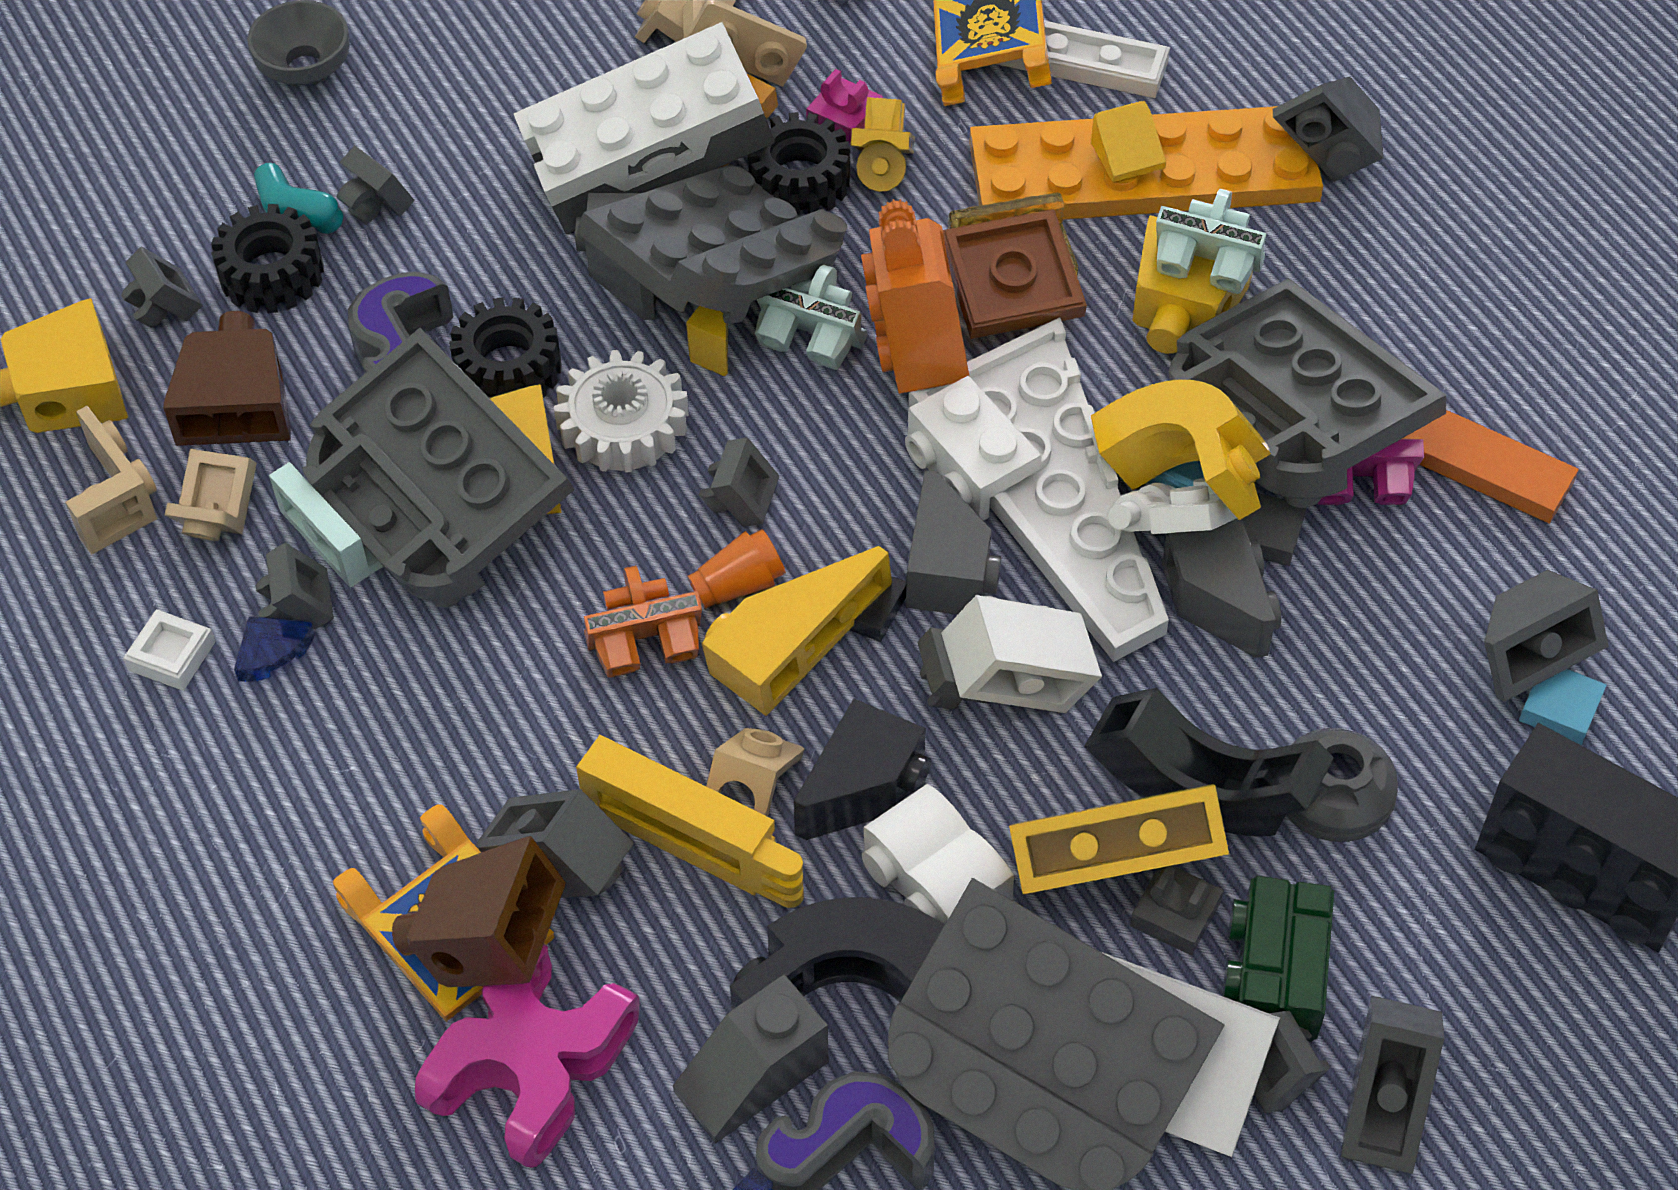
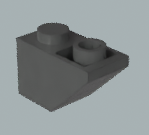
M1351 77L1321 84L1273 109V118L1334 182L1384 158L1380 109Z
M1236 518L1213 530L1167 533L1162 567L1177 616L1255 658L1268 656L1273 630L1279 629L1281 626V609L1276 593L1274 591L1266 592L1262 580L1264 574L1262 550L1257 540L1249 541L1243 520Z

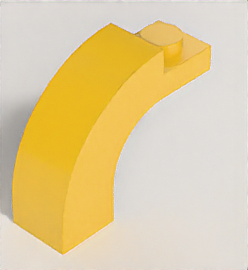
M1171 380L1155 383L1126 394L1091 415L1099 454L1132 490L1137 489L1177 465L1200 461L1205 482L1238 520L1261 508L1254 481L1260 478V472L1256 463L1271 454L1261 435L1229 397L1213 385L1195 380Z

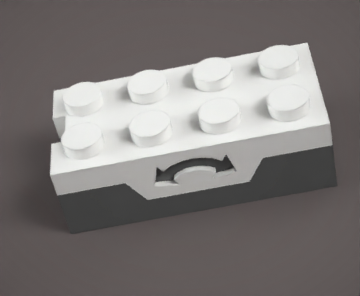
M723 22L514 113L522 137L535 161L534 167L543 190L565 234L575 231L576 217H582L583 212L587 211L588 193H644L717 169L775 143L759 99Z

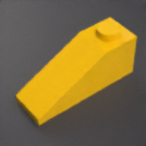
M876 546L745 598L730 614L724 613L720 615L706 632L702 647L709 674L763 715L767 716L854 626V620L892 584L889 553L880 546Z

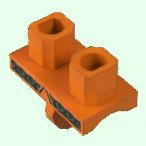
M636 565L623 569L625 587L603 591L605 606L609 611L584 616V635L588 651L596 649L597 657L606 676L609 678L629 674L640 669V660L635 640L658 635L665 663H677L698 657V626H700L702 613L698 591L668 597L669 591L666 579L661 578L642 583Z

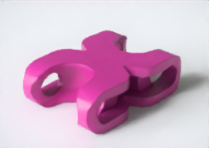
M546 944L543 945L529 983L483 986L482 996L488 1008V1019L465 1017L452 1023L424 1061L415 1081L416 1103L440 1116L454 1114L476 1091L492 1087L512 1091L518 1097V1100L505 1124L504 1138L510 1158L530 1168L537 1167L542 1163L575 1118V1099L571 1093V1080L592 1081L606 1074L626 1045L638 1023L640 1005L637 994L623 986L611 983L605 984L580 1008L560 1011L545 1007L540 1002V999L552 975V964Z

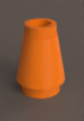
M761 529L752 535L744 531L700 566L697 571L688 575L687 578L693 591H698L702 607L707 609L714 604L718 605L774 587V579L786 574V571L773 543L766 532Z

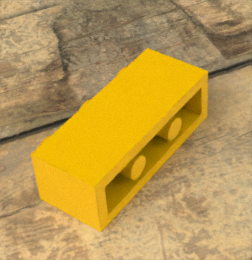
M1213 784L1014 823L1009 826L1023 894L1229 854L1216 787Z

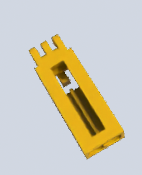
M600 734L576 766L579 788L620 829L754 896L758 893L786 908H794L802 903L804 899L803 860L797 852L776 843L775 837L772 836L775 831L774 819Z

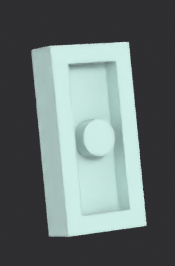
M290 462L269 475L280 512L350 588L383 567L362 544L361 538Z

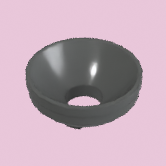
M312 0L290 1L270 8L253 22L247 38L250 55L258 70L275 81L292 86L315 85L325 80L343 64L350 47L347 22L342 14L325 3ZM301 56H313L319 59L316 64L299 68L289 66L294 59Z
M1324 728L1311 731L1293 742L1291 745L1318 740L1330 754L1343 753L1352 756L1361 768V773L1351 779H1339L1327 772L1321 782L1319 796L1306 811L1286 814L1293 824L1316 838L1332 842H1350L1363 839L1377 832L1388 821L1395 807L1398 781L1393 762L1381 746L1369 737L1342 728Z

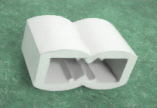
M929 784L924 785L864 826V852L862 853V860L872 878L883 887L891 884L893 888L906 897L904 905L920 910L939 920L944 925L972 878L977 879L1007 898L1013 899L1014 874L1006 862L983 837L969 828L954 806Z

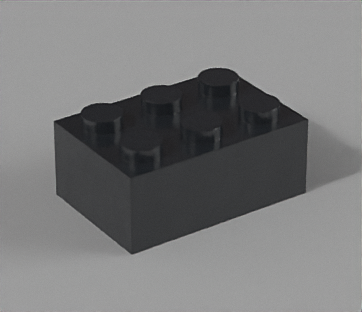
M1538 723L1499 781L1474 850L1488 857L1490 862L1500 870L1510 874H1518L1549 891L1551 896L1559 903L1570 908L1581 909L1608 924L1623 939L1632 943L1643 944L1659 953L1678 922V797Z

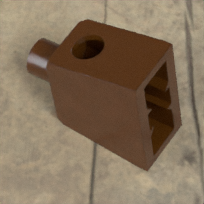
M228 311L220 316L218 331L192 332L184 338L163 405L176 446L291 441V427L284 379L273 333L267 329H255V321L249 314L242 311Z
M532 836L524 837L440 867L432 875L418 911L402 914L395 918L392 926L394 944L402 955H416L436 981L446 987L529 983L566 882Z

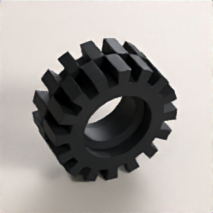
M799 112L789 113V121L784 123L779 115L771 118L770 130L775 143L748 155V172L754 177L755 182L775 198L791 204L799 216L800 210L807 209L808 214L818 211L820 205L827 211L835 208L836 199L842 201L847 195L846 187L850 186L849 141L846 142L844 131L841 128L835 131V122L828 118L821 125L818 124V115L808 113L806 121L799 120ZM797 160L817 164L812 168L804 170H792L781 166L787 162Z
M268 204L267 213H260L258 205L248 207L250 216L243 218L239 211L231 215L232 227L222 223L217 229L219 237H213L211 243L213 250L211 254L224 295L226 297L230 296L231 302L237 307H240L245 302L247 310L258 313L261 304L266 306L267 313H278V303L285 302L289 310L297 306L295 298L297 295L301 296L304 300L309 299L313 295L311 286L319 288L322 282L321 273L324 272V264L314 227H311L310 220L304 214L298 218L297 210L291 207H287L284 213L281 214L278 204ZM274 252L286 254L282 259L270 264H250L253 259L263 254Z
M501 297L493 299L494 308L487 310L484 303L481 302L474 305L475 317H472L467 312H464L459 317L460 327L453 325L450 333L452 341H449L452 361L489 398L534 385H541L544 398L547 396L545 386L554 389L558 383L557 373L561 374L562 369L557 328L554 327L553 319L549 313L542 316L541 306L532 303L525 310L524 299L513 298L512 306H505L504 299ZM505 346H516L528 350L522 356L509 361H493L485 358L491 351Z

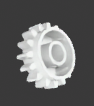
M613 350L610 355V362L604 364L596 357L591 356L587 358L589 371L584 373L572 368L568 371L570 386L557 387L558 405L554 406L557 430L561 432L562 445L565 449L576 447L577 460L581 463L589 461L599 466L600 471L606 472L610 469L632 472L633 469L647 465L654 466L656 465V460L665 452L673 453L676 450L675 436L686 435V416H689L687 392L682 391L680 375L678 373L667 375L666 363L662 359L653 362L650 366L645 365L644 354L641 351H637L632 356L631 361H622L619 351Z

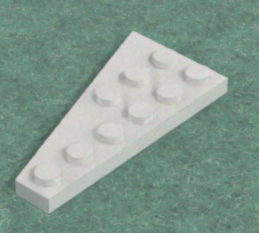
M1057 318L967 362L970 378L1041 454L1040 470L991 497L990 508L1072 611L1082 614L1085 627L1111 660L1115 662L1166 635L1169 619L1147 558L1142 557L1134 532L1115 529L1108 521L1110 508L1115 500L1121 496L1118 490V477L1114 469L1099 454L1091 420L1094 410L1092 405L1087 403L1080 383L1081 374L1075 358H1071L1065 341L1066 332L1061 318ZM951 384L909 392V406L917 404Z

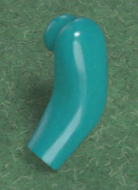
M275 163L262 164L255 170L254 179L262 207L266 213L268 204H278L281 214L284 213L287 207L297 210L298 218L304 214L310 220L311 227L316 228L323 234L333 233L342 225L343 212L338 207V201L331 194L290 186L282 169Z

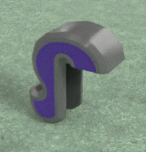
M420 272L398 273L382 278L360 291L348 308V327L355 356L363 366L364 374L417 329L421 328L424 332H427L452 320L454 316L448 285L436 275Z
M854 1071L829 1081L814 1097L807 1126L804 1129L797 1130L793 1128L791 1119L784 1115L775 1118L762 1131L756 1148L757 1175L761 1190H820L871 1143L917 1190H924L934 1173V1125L923 1104L916 1100L903 1086L884 1074Z

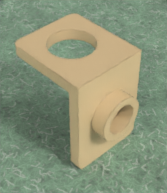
M744 728L715 750L706 787L721 793L725 783L730 781L742 782L750 788L754 795L755 806L753 810L768 817L777 778L802 759L804 748L782 740L781 737L772 732Z

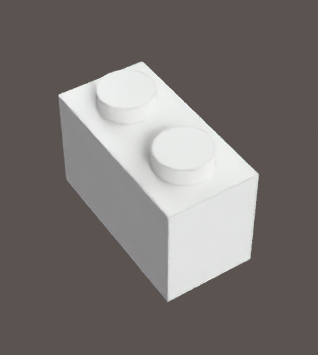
M975 595L941 633L961 698L1066 713L1102 677L1081 613L1054 609L1042 605L1037 606L1008 601L991 596Z

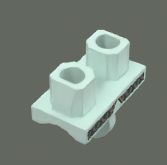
M1220 188L1213 204L1192 199L1188 212L1161 206L1156 220L1157 271L1179 279L1187 278L1194 255L1214 260L1210 284L1217 289L1239 294L1252 271L1259 273L1261 271L1265 258V252L1263 251L1266 233L1247 228L1250 214L1230 209L1232 191Z
M827 265L820 266L813 279L810 278L792 285L791 289L785 288L757 299L761 308L755 331L759 344L773 350L787 352L797 328L813 333L806 349L808 358L819 365L834 370L840 367L851 346L862 349L868 332L866 329L861 328V312L848 308L852 292L836 287L837 270Z

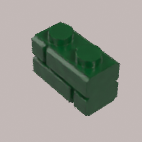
M1257 875L1251 878L1246 901L1234 899L1232 904L1228 940L1241 942L1239 961L1227 960L1222 997L1269 1014L1290 1011L1298 1026L1309 1030L1312 1037L1308 1041L1312 1042L1318 1039L1326 1008L1335 890H1332L1331 886L1306 882L1291 884L1289 880Z

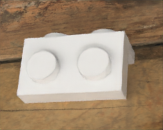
M969 376L908 408V436L905 438V445L911 459L921 469L928 468L929 471L938 472L983 521L989 518L991 497L1040 470L1041 454Z

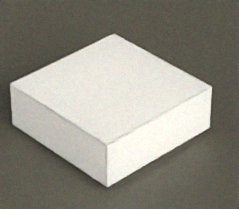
M156 609L123 659L128 671L184 691L216 640L212 629Z

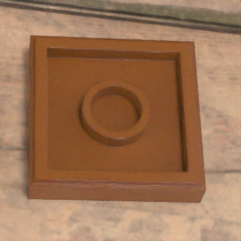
M1054 209L943 230L950 274L970 339L1045 325L1057 318L1065 321L1085 317L1087 304Z

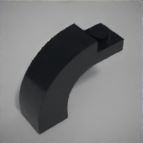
M1157 687L1112 697L1084 745L1113 776L1143 798L1212 784L1215 785L1224 831L1244 836L1276 835L1287 813L1306 811L1319 796L1321 782L1334 759L1318 740L1264 750L1241 748L1225 743L1208 735L1192 724Z
M838 898L798 908L767 926L769 957L767 959L765 957H757L738 972L733 984L729 986L731 1010L738 1007L783 974H785L803 997L829 984L856 982L879 988L890 994L900 1003L945 925L932 916L910 906L876 898Z

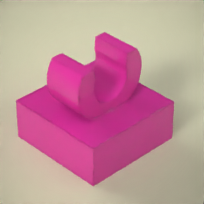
M835 69L822 83L821 93L806 108V120L808 113L817 114L818 124L820 125L828 118L835 122V131L840 128L844 131L846 142L849 141L851 145L852 128L865 129L867 97L883 98V96L868 90L866 82L862 80L855 84L841 78V71Z

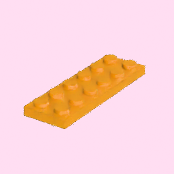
M1278 106L1153 114V121L1166 159V168L1112 182L1091 145L1093 119L970 127L969 144L982 223L1051 209L1055 210L1058 220L1159 213L1161 206L1180 211H1189L1192 199L1213 204L1220 188L1232 191L1230 208L1312 203L1321 201L1323 182L1318 164L1273 118V109Z

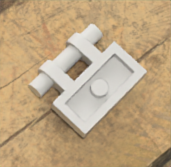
M1205 478L1194 480L1193 486L1176 489L1171 485L1157 482L1146 485L1138 491L1120 496L1115 500L1108 512V521L1115 529H1123L1130 532L1151 530V534L1213 530L1237 518L1205 482Z

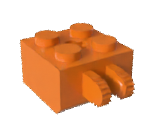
M893 199L892 202H886L885 206H881L882 210L878 212L880 227L869 229L872 252L861 254L871 320L874 322L877 335L876 342L882 373L894 371L898 393L901 394L953 384L969 376V370L942 226L929 218L916 220L912 205L909 206L907 201L902 202L901 199L899 201Z

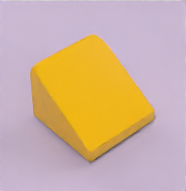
M1145 101L1101 111L1094 115L1091 145L1112 182L1166 168V159L1153 117Z
M698 306L686 322L690 362L721 376H726L728 374V324L724 322L721 311Z

